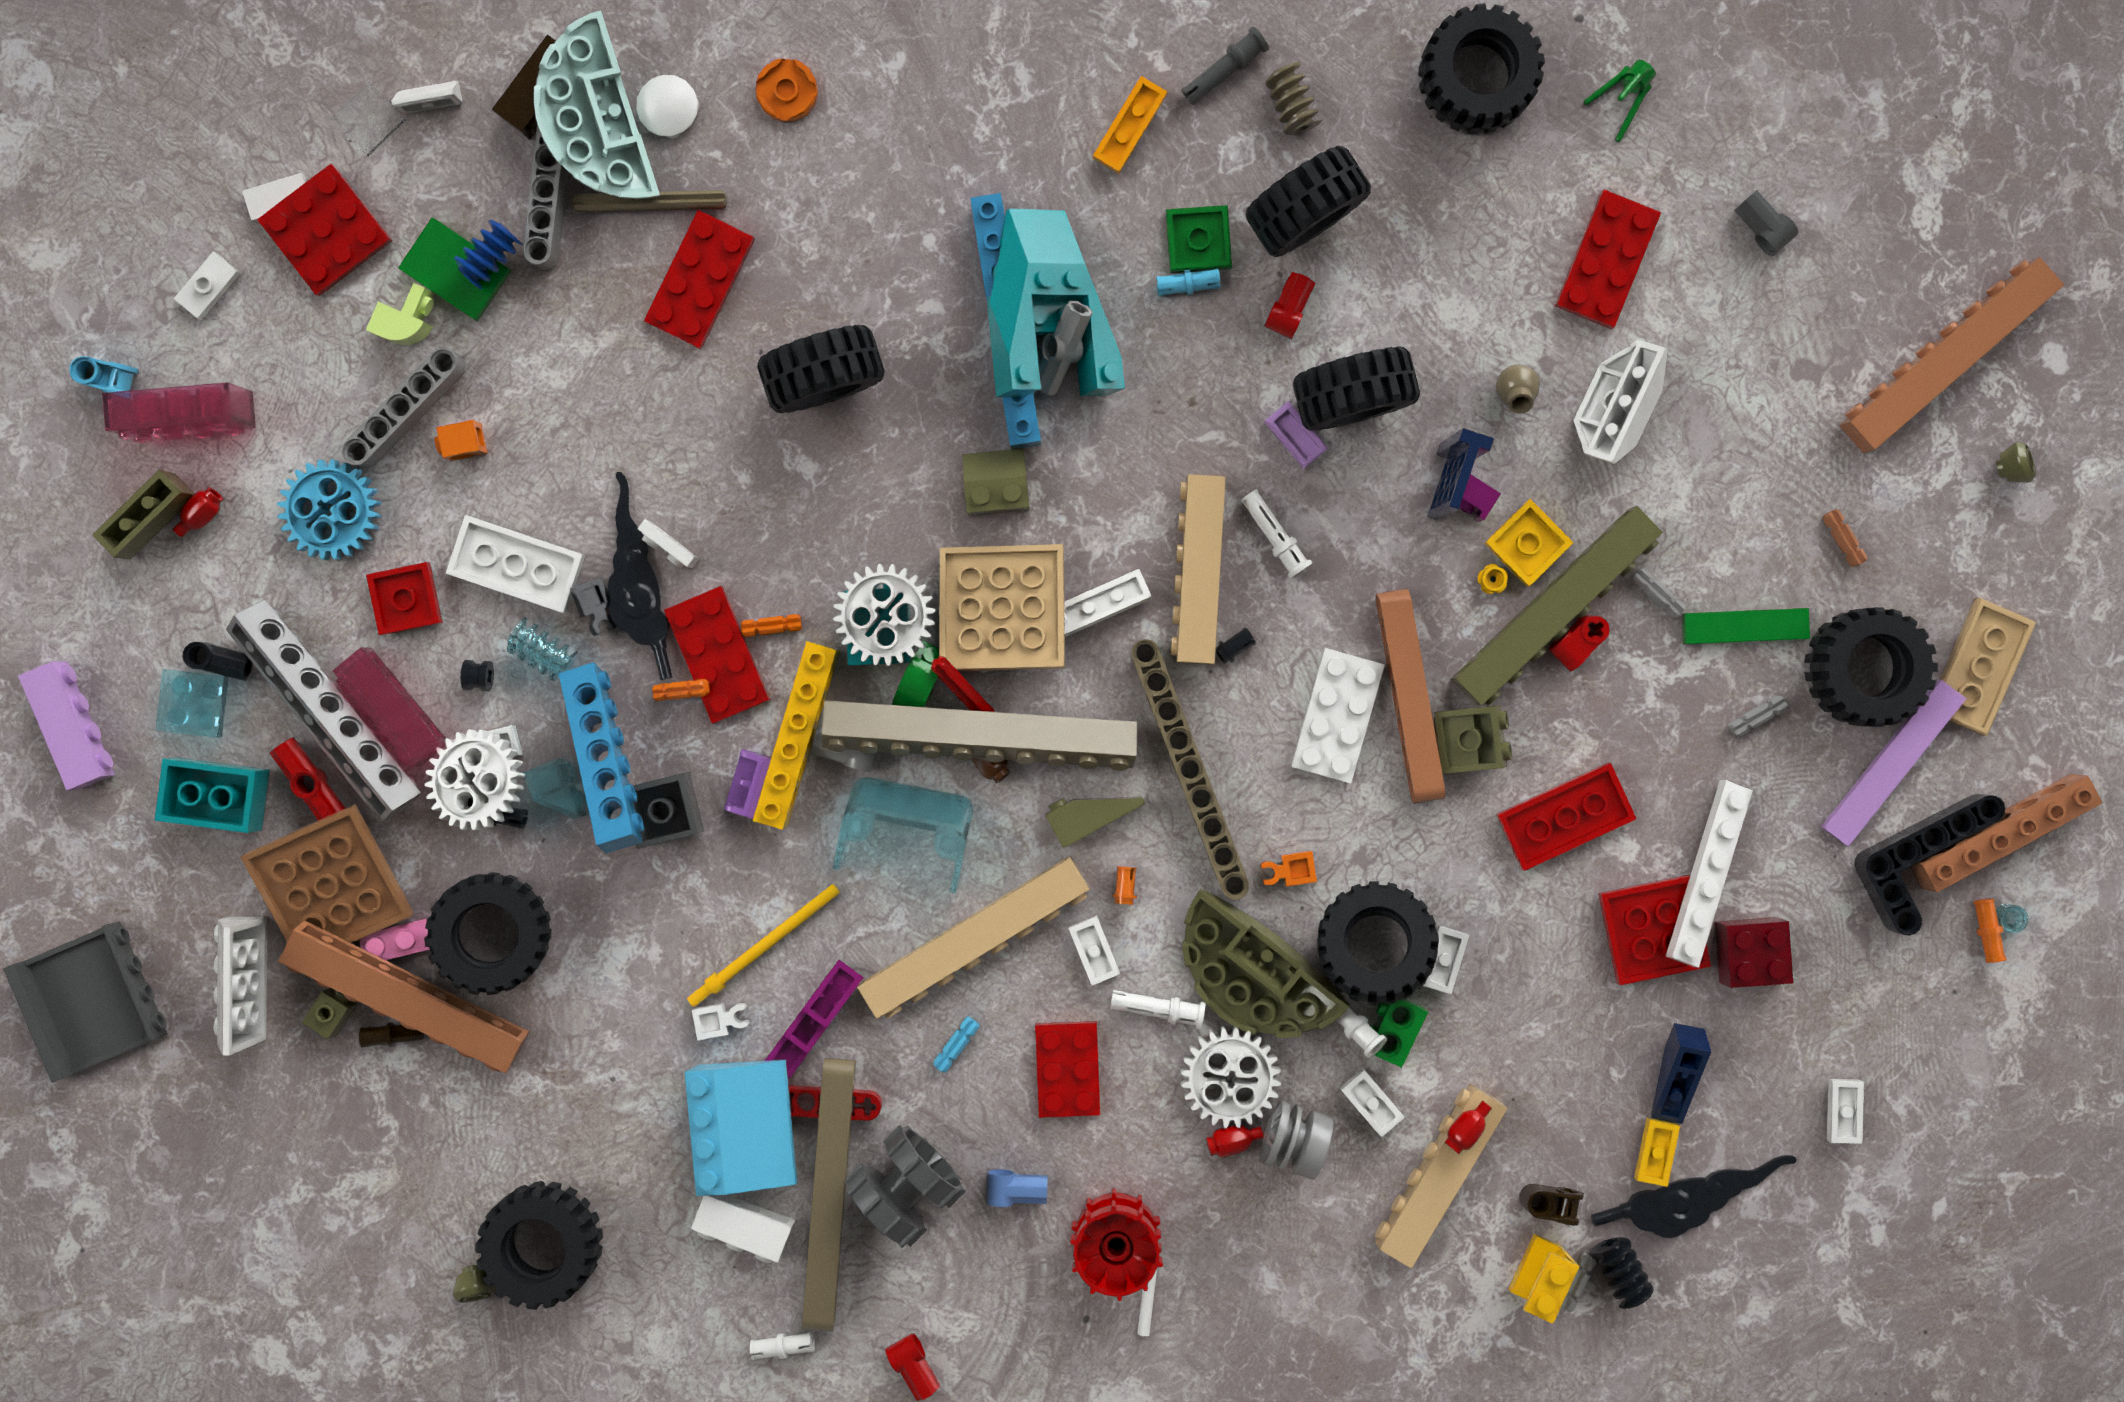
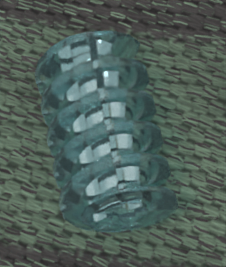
M522 618L508 637L507 652L512 655L518 652L517 656L520 661L528 659V666L531 668L539 666V673L543 675L549 673L551 681L559 680L558 673L570 669L578 651L574 652L571 656L567 655L570 645L565 644L562 648L558 649L559 638L555 637L552 641L547 642L549 634L547 630L538 636L536 633L539 625L534 624L527 629L528 618Z

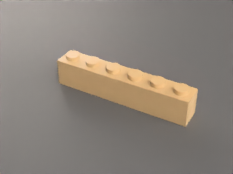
M1188 474L1186 482H1181L1180 500L1185 501V512L1179 513L1178 531L1183 532V544H1177L1176 562L1181 563V575H1175L1174 593L1180 594L1179 606H1173L1172 624H1177L1178 630L1177 637H1171L1170 655H1176V662L1215 664L1226 476Z
M1469 1084L1467 1089L1463 1088L1458 1093L1454 1102L1456 1105L1450 1116L1446 1115L1443 1118L1438 1129L1440 1134L1435 1142L1431 1141L1425 1148L1422 1164L1419 1169L1414 1168L1407 1179V1189L1403 1195L1399 1194L1395 1198L1391 1206L1392 1214L1387 1222H1381L1375 1233L1377 1238L1375 1243L1379 1250L1411 1269L1508 1109L1502 1102L1472 1084ZM1483 1100L1492 1108L1485 1117V1130L1471 1149L1463 1150L1460 1154H1457L1444 1143L1448 1138L1447 1131L1463 1112L1475 1110Z

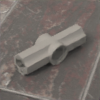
M1069 301L1055 332L1048 333L1044 337L1041 348L1043 360L1039 366L1041 390L1039 391L1047 395H1056L1070 364L1077 363L1081 359L1083 354L1081 339L1093 314L1088 306L1078 301Z

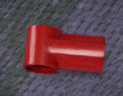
M1291 272L1278 302L1275 301L1264 327L1292 340L1304 315L1302 311L1316 283L1303 274Z
M914 1333L885 1348L886 1356L896 1373H901L916 1401L930 1397L940 1388L939 1381L925 1359L924 1348Z

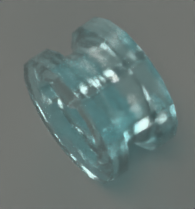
M2003 904L1996 909L1999 925L2003 926L2004 931L2018 933L2027 926L2028 914L2022 907L2013 904ZM2008 912L2014 913L2013 918L2016 921L2014 924L2007 923L2009 921V918L2006 916Z

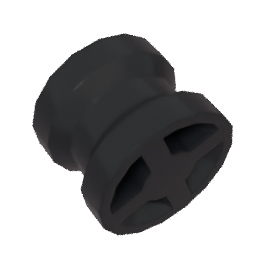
M464 660L460 676L462 689L472 690L473 688H480L481 691H490L494 681L492 661H483L479 664L473 660Z

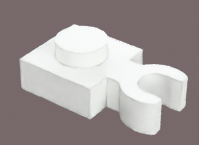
M724 1003L692 1009L697 1041L728 1035L730 1033L728 1025H732L735 1028H744L749 1025V1020L740 1021L736 1017V1012L746 1009L747 1005L745 1003H738L730 1011L725 1010Z

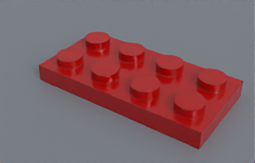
M1603 189L1592 212L1555 307L1611 330L1615 328L1661 212Z
M697 210L647 312L644 322L701 350L755 238Z
M723 586L664 609L693 680L706 679L709 682L710 692L708 695L701 697L712 724L771 700L746 640L742 635L741 628Z
M1609 762L1496 814L1522 871H1526L1637 819L1616 772Z

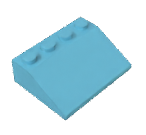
M786 1060L699 1064L685 1071L696 1196L727 1195L796 1185L797 1174Z

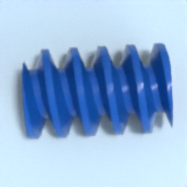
M491 219L488 222L493 231L489 232L481 229L480 233L484 240L481 241L474 237L471 239L475 250L464 247L463 251L467 258L454 257L458 265L457 269L480 290L483 288L478 280L479 278L487 282L491 280L487 272L488 269L496 273L499 272L495 261L498 260L506 264L508 259L504 252L507 251L513 255L517 252L513 242L523 245L501 223Z

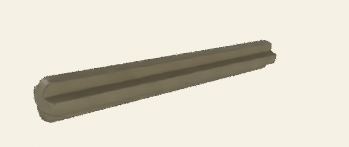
M723 190L659 192L660 196L647 199H625L607 193L574 194L572 206L576 212L724 209L727 205V197Z

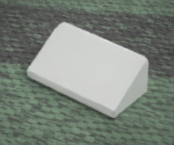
M458 81L402 90L397 92L391 100L392 105L403 115L463 103Z

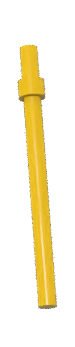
M831 884L718 974L715 972L704 980V985L687 997L688 1002L693 1007H696L712 993L716 995L726 987L725 983L840 894L836 885Z

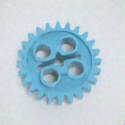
M334 459L330 460L329 466L326 461L318 460L317 468L313 464L306 463L307 473L296 469L295 474L298 479L296 481L286 479V482L291 487L290 491L280 490V493L287 497L286 501L277 503L278 506L285 508V512L279 514L277 518L287 520V524L281 528V531L292 532L287 539L288 542L295 543L299 541L297 545L298 551L304 552L308 549V556L316 557L319 554L322 560H329L330 555L335 560H341L342 552L346 556L352 557L354 556L352 547L364 550L361 540H373L368 531L369 529L378 530L379 527L372 523L374 518L382 517L381 514L374 512V507L382 503L372 500V496L378 490L367 488L372 480L368 477L360 479L363 472L361 469L355 468L351 471V464L343 462L340 466L339 461ZM335 481L337 490L330 496L327 492V487L330 482ZM348 492H351V496L348 499H344ZM311 500L313 505L310 514L305 515L303 506L306 501ZM329 504L333 505L330 508V511L332 513L331 516L326 515L329 512V508L327 507ZM354 505L356 507V515L353 519L349 520L346 512L349 506ZM312 521H315V522L312 524V527L309 528V527H308L309 523L312 522ZM330 524L332 534L328 539H325L322 531L326 525Z

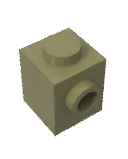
M332 988L326 989L320 993L302 1020V1023L324 1038H332L339 1034L358 1003L346 999L343 993Z

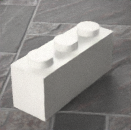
M729 1194L703 1196L691 1229L697 1231V1235L703 1239L711 1241L718 1239L725 1242L726 1246L734 1251L742 1252L746 1250L754 1253L755 1258L762 1262L772 1263L774 1261L778 1263L795 1220Z

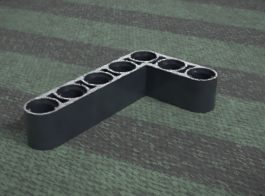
M1985 794L1971 795L1857 854L1854 862L1855 869L1880 919L1888 930L1910 936L1916 934L1922 926L1921 915L1899 872L2000 821L2006 809L2001 798ZM1986 801L1989 808L1988 812L1983 815L1981 806ZM1959 815L1961 825L1958 829H1955L1953 820ZM1931 829L1933 831V839L1928 844L1925 840V835ZM1903 843L1906 847V853L1900 858L1897 850ZM1876 857L1878 867L1872 872L1869 867L1870 862ZM1890 885L1892 887V895L1886 900L1884 898V890ZM1902 913H1905L1906 922L1902 927H1899L1898 918Z

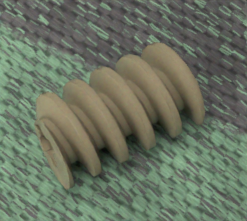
M1300 62L1290 63L1275 70L1265 82L1267 88L1273 89L1270 92V98L1278 100L1274 108L1277 112H1282L1279 115V121L1286 124L1283 128V132L1286 135L1304 133L1322 122V120H1312V117L1319 110L1317 108L1308 109L1307 107L1314 101V97H1303V94L1310 89L1309 85L1299 86V82L1306 77L1305 74L1294 73L1301 66Z

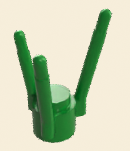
M1638 59L1631 67L1625 66L1618 75L1584 100V105H1589L1622 79H1624L1622 83L1625 88L1618 96V101H1623L1630 92L1638 93L1615 138L1616 142L1622 140L1645 95L1652 88L1650 82L1656 76V72L1648 62Z

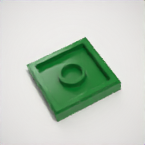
M1228 205L1166 209L1170 273H1182L1184 270L1197 272L1232 268Z

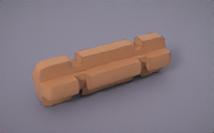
M1834 509L1826 513L1822 519L1827 528L1831 527L1830 533L1842 553L1845 552L1847 554L1845 558L1849 565L1856 567L1867 560V555L1862 548H1858L1860 544L1848 523L1844 524L1843 520L1845 518L1841 511Z

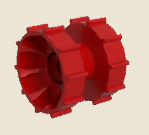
M1112 1188L1111 1193L1101 1195L1093 1200L1087 1198L1086 1207L1082 1210L1078 1220L1072 1221L1071 1229L1075 1231V1234H1071L1070 1243L1074 1245L1073 1257L1075 1261L1072 1265V1272L1079 1273L1083 1281L1090 1287L1091 1294L1099 1292L1107 1296H1115L1118 1301H1122V1296L1133 1294L1141 1289L1147 1291L1148 1282L1153 1278L1157 1268L1163 1267V1258L1159 1256L1162 1252V1245L1158 1241L1161 1239V1230L1157 1228L1160 1225V1217L1154 1216L1149 1207L1142 1202V1195L1134 1197L1126 1193H1118L1115 1188ZM1118 1237L1124 1240L1125 1245L1123 1248L1115 1250L1108 1245V1242L1112 1238Z

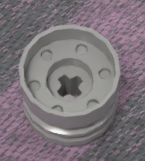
M1283 1100L1279 1101L1274 1113L1269 1118L1264 1132L1262 1163L1270 1166L1277 1157V1168L1284 1169L1290 1158H1293V1173L1315 1180L1320 1173L1329 1149L1333 1132V1117L1316 1111H1310L1305 1121L1302 1122L1301 1106L1295 1105L1290 1112V1103Z

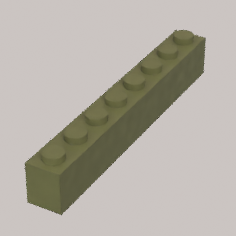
M1638 506L1627 509L1471 658L1451 680L1475 705L1482 706L1486 703L1488 706L1501 695L1499 689L1506 682L1509 684L1515 682L1524 673L1521 668L1529 660L1532 663L1538 660L1546 652L1544 646L1551 639L1554 641L1560 639L1569 630L1566 625L1574 617L1577 620L1583 617L1591 609L1589 603L1596 596L1599 598L1605 596L1614 587L1611 582L1619 574L1624 577L1636 566L1634 560L1641 553L1647 555L1659 544L1656 539L1663 532Z

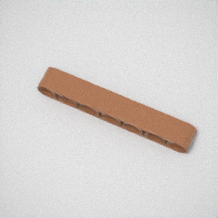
M1408 588L1376 593L1377 612L1410 796L1413 804L1444 799L1445 786L1410 592Z

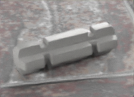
M1641 568L1637 570L1631 577V582L1638 588L1642 587V592L1660 608L1664 607V612L1671 618L1679 617L1685 610V605L1680 600L1673 599L1674 595L1657 579H1651L1652 575L1646 569Z
M1774 696L1767 701L1768 704L1762 703L1742 715V719L1737 718L1728 724L1730 732L1734 737H1742L1749 732L1748 729L1754 730L1774 718V714L1779 715L1788 709L1785 699L1782 696Z
M1583 1252L1577 1261L1580 1267L1561 1306L1565 1311H1574L1578 1303L1576 1299L1581 1297L1591 1277L1589 1273L1595 1269L1597 1258L1589 1253Z

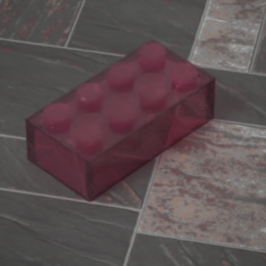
M228 382L102 393L105 431L118 434L119 439H132L135 443L153 442L152 437L163 436L164 440L184 439L183 434H194V437L198 438L214 437V432L225 431L226 435L245 434V429L256 428L253 391Z

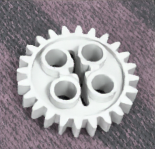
M878 564L877 573H873L870 567L867 566L865 567V577L855 572L856 583L852 584L845 581L844 584L849 591L847 593H837L844 601L843 604H834L833 606L841 610V615L834 617L833 620L842 622L843 625L836 630V633H846L847 637L842 641V644H854L850 652L852 655L860 650L863 651L861 661L865 662L872 655L874 665H878L881 657H884L887 666H891L892 657L896 656L900 663H904L903 653L906 652L911 657H915L912 647L916 645L924 649L925 646L920 640L921 637L931 638L932 636L925 628L926 626L935 625L934 621L927 619L929 614L936 612V609L928 608L926 605L933 600V597H923L922 593L927 589V586L925 584L918 587L915 586L919 577L914 575L908 580L906 578L908 569L906 568L901 570L898 575L896 574V566L894 564H891L888 572L884 571L882 564ZM881 584H887L891 590L890 597L886 601H878L874 594L876 587ZM899 593H903V598L889 612L892 619L889 622L881 621L874 633L867 637L866 632L880 618L878 610L880 608L888 609ZM905 604H911L915 609L914 618L908 622H903L898 615L900 607ZM861 608H866L871 615L870 621L866 625L860 626L855 622V613ZM885 628L892 629L895 634V640L889 646H883L878 639L880 631Z
M468 729L466 735L457 732L456 741L446 738L447 749L436 748L437 753L440 755L439 759L430 758L429 760L435 765V768L425 772L427 775L432 776V781L425 783V786L433 788V792L426 797L427 799L437 801L431 809L442 811L439 819L449 820V826H460V829L468 831L471 828L472 830L482 831L483 826L493 828L494 820L499 822L505 821L502 812L513 813L514 811L509 805L510 802H520V799L515 795V791L524 790L522 785L517 784V779L525 777V774L519 773L516 770L523 762L513 760L518 751L511 748L508 749L510 742L503 739L500 740V735L495 733L489 735V731L485 730L477 732ZM481 752L482 759L481 762L477 765L476 758L477 755ZM457 771V779L453 783L452 776ZM497 777L498 784L493 790L492 781ZM472 795V797H473V804H472V806L469 808V807H468V800H469L470 796Z
M1221 1026L1219 1036H1216L1212 1030H1209L1210 1039L1208 1041L1199 1036L1198 1040L1201 1046L1199 1048L1192 1045L1189 1046L1193 1057H1183L1184 1062L1189 1065V1068L1180 1069V1073L1188 1077V1079L1180 1083L1181 1087L1190 1088L1184 1094L1185 1100L1195 1099L1190 1105L1192 1111L1200 1107L1202 1108L1200 1111V1118L1202 1120L1210 1114L1212 1125H1215L1219 1119H1222L1224 1128H1227L1230 1120H1234L1237 1128H1240L1241 1119L1245 1118L1251 1125V1115L1254 1113L1258 1117L1263 1118L1260 1109L1262 1106L1269 1109L1272 1108L1268 1097L1278 1098V1094L1272 1089V1086L1281 1085V1081L1274 1078L1273 1075L1280 1073L1281 1069L1277 1066H1271L1278 1059L1276 1055L1266 1056L1271 1047L1269 1044L1259 1046L1262 1040L1260 1035L1251 1040L1250 1031H1244L1241 1036L1239 1035L1238 1028L1234 1026L1232 1033L1227 1034L1224 1026ZM1214 1053H1221L1225 1056L1224 1063L1219 1067H1213L1208 1062L1210 1056ZM1250 1056L1256 1059L1255 1066L1250 1070H1243L1239 1066L1240 1061L1244 1057ZM1229 1071H1234L1236 1077L1239 1078H1233L1232 1083H1227L1225 1077L1221 1076H1228ZM1211 1072L1221 1076L1204 1077L1203 1073ZM1243 1077H1244V1078L1257 1077V1078H1258V1081H1257V1082H1250V1081H1248V1080H1244V1079H1240V1078H1243ZM1211 1084H1218L1222 1087L1219 1096L1211 1098L1205 1094L1206 1088ZM1243 1087L1252 1090V1096L1246 1101L1236 1098L1237 1091Z

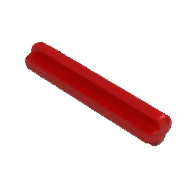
M940 656L932 661L931 670L969 710L995 712L944 656Z

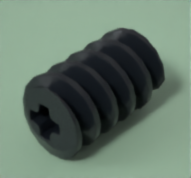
M1615 1237L1596 1244L1591 1249V1252L1594 1255L1603 1254L1596 1262L1599 1266L1608 1265L1602 1271L1604 1277L1614 1276L1607 1284L1610 1288L1619 1287L1613 1293L1615 1299L1625 1298L1619 1304V1307L1622 1309L1637 1307L1651 1297L1654 1288L1648 1282L1647 1274L1642 1271L1643 1266L1641 1262L1636 1260L1637 1253L1634 1249H1631V1241L1625 1237Z

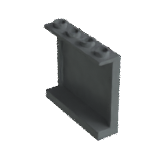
M120 921L101 926L102 928L28 960L3 968L52 1083L168 1034L165 1017L158 1011L155 1005L153 989L146 983L143 977L141 961L134 955L129 944V933L121 925Z

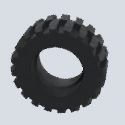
M1485 3L1476 4L1471 11L1466 6L1459 9L1455 16L1449 15L1445 18L1440 27L1434 31L1421 56L1422 61L1419 65L1418 76L1422 77L1419 83L1421 94H1427L1425 104L1429 110L1435 107L1438 111L1435 117L1441 123L1445 119L1452 122L1450 128L1459 131L1461 127H1466L1467 134H1477L1480 129H1484L1486 134L1495 132L1499 126L1504 128L1511 124L1534 99L1538 92L1537 88L1542 83L1544 72L1541 70L1545 64L1544 54L1538 53L1542 44L1539 36L1534 38L1531 36L1530 33L1533 27L1528 21L1522 24L1517 20L1520 14L1512 10L1510 14L1504 13V6L1494 4L1491 10L1486 9ZM1469 45H1482L1491 48L1501 56L1507 67L1508 82L1500 92L1490 95L1477 94L1468 90L1460 83L1454 72L1453 59L1455 54L1461 48Z
M1342 146L1332 147L1302 163L1262 192L1247 207L1246 220L1268 254L1274 257L1283 256L1317 237L1340 219L1347 216L1353 209L1357 208L1370 195L1371 185L1347 148Z
M865 325L843 326L842 328H834L794 340L761 356L757 365L769 405L776 413L801 411L854 395L881 382L885 373L873 333Z
M1401 346L1371 350L1320 364L1317 367L1307 369V371L1299 373L1295 376L1292 384L1302 425L1309 431L1349 425L1392 413L1416 403L1420 396L1411 354L1406 348Z
M1883 607L1855 609L1832 617V622L1824 623L1818 629L1821 635L1812 637L1809 646L1813 648V651L1805 655L1804 663H1810V671L1804 672L1806 681H1812L1813 687L1809 689L1812 698H1819L1821 701L1818 706L1824 712H1832V718L1840 722H1848L1849 725L1883 727L1884 725L1901 723L1902 718L1912 717L1917 713L1915 707L1924 706L1929 700V696L1925 694L1927 690H1934L1937 682L1932 680L1933 672H1938V663H1933L1932 655L1937 652L1934 644L1928 645L1926 642L1929 634L1924 628L1916 629L1915 627L1918 622L1911 616L1902 617V612L1895 609L1885 610ZM1865 638H1875L1880 641L1889 651L1893 663V672L1889 684L1880 694L1873 697H1867L1858 692L1848 675L1849 656L1853 648Z
M495 872L482 875L480 873L461 880L442 894L441 898L433 905L431 916L426 921L425 929H428V934L424 938L425 947L430 949L431 954L428 958L431 965L434 963L439 968L437 973L442 979L447 977L453 982L451 986L458 990L461 988L468 989L470 994L478 995L480 992L487 993V995H496L500 991L505 990L507 992L514 989L534 973L547 954L552 929H549V921L551 920L549 911H545L543 906L545 902L540 895L536 896L534 894L533 888L529 884H523L517 881V877L511 875L503 876ZM484 904L498 905L507 910L515 919L519 930L518 942L512 953L506 958L496 962H483L472 957L463 947L459 936L460 924L464 916L474 907Z
M1369 881V885L1361 886L1357 884L1352 886L1349 892H1341L1336 896V901L1332 905L1329 904L1324 911L1325 915L1320 920L1318 928V955L1328 980L1330 979L1334 983V987L1339 992L1349 995V999L1356 1002L1359 1000L1367 1002V1005L1377 1006V1003L1391 1005L1395 1004L1397 1000H1405L1411 997L1417 989L1420 990L1426 983L1435 966L1439 937L1436 932V923L1433 915H1429L1427 906L1422 900L1418 901L1414 898L1413 892L1408 889L1404 891L1398 889L1397 884L1388 882V885H1379V881ZM1378 915L1391 918L1402 927L1406 934L1408 944L1406 955L1402 962L1392 970L1381 973L1367 971L1358 966L1349 953L1348 936L1351 929L1359 920L1368 916Z
M543 1181L533 1182L529 1187L527 1185L520 1186L512 1193L506 1195L485 1216L486 1220L480 1225L477 1233L481 1238L475 1243V1252L481 1253V1257L476 1263L478 1270H485L486 1272L483 1280L487 1287L493 1284L497 1289L494 1294L500 1299L507 1296L511 1299L509 1304L519 1307L523 1302L526 1303L527 1309L537 1310L541 1304L546 1309L554 1307L559 1301L565 1302L571 1298L594 1272L598 1265L597 1260L602 1254L603 1247L599 1245V1242L603 1239V1230L596 1227L597 1222L600 1220L597 1212L590 1213L587 1209L591 1203L585 1197L582 1201L575 1197L578 1192L571 1187L566 1191L561 1190L562 1185L557 1182H551L548 1186H545ZM527 1219H539L553 1225L562 1235L566 1246V1258L562 1265L552 1270H541L527 1264L518 1254L514 1242L515 1229L519 1223Z

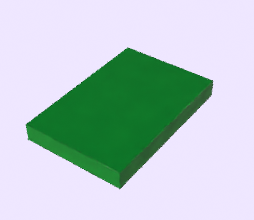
M431 217L398 269L478 322L512 270L496 260L499 272L496 273L488 269L487 272L491 280L487 282L479 278L478 280L483 288L480 290L457 269L458 265L454 259L455 256L466 259L463 248L467 247L475 250L474 245Z

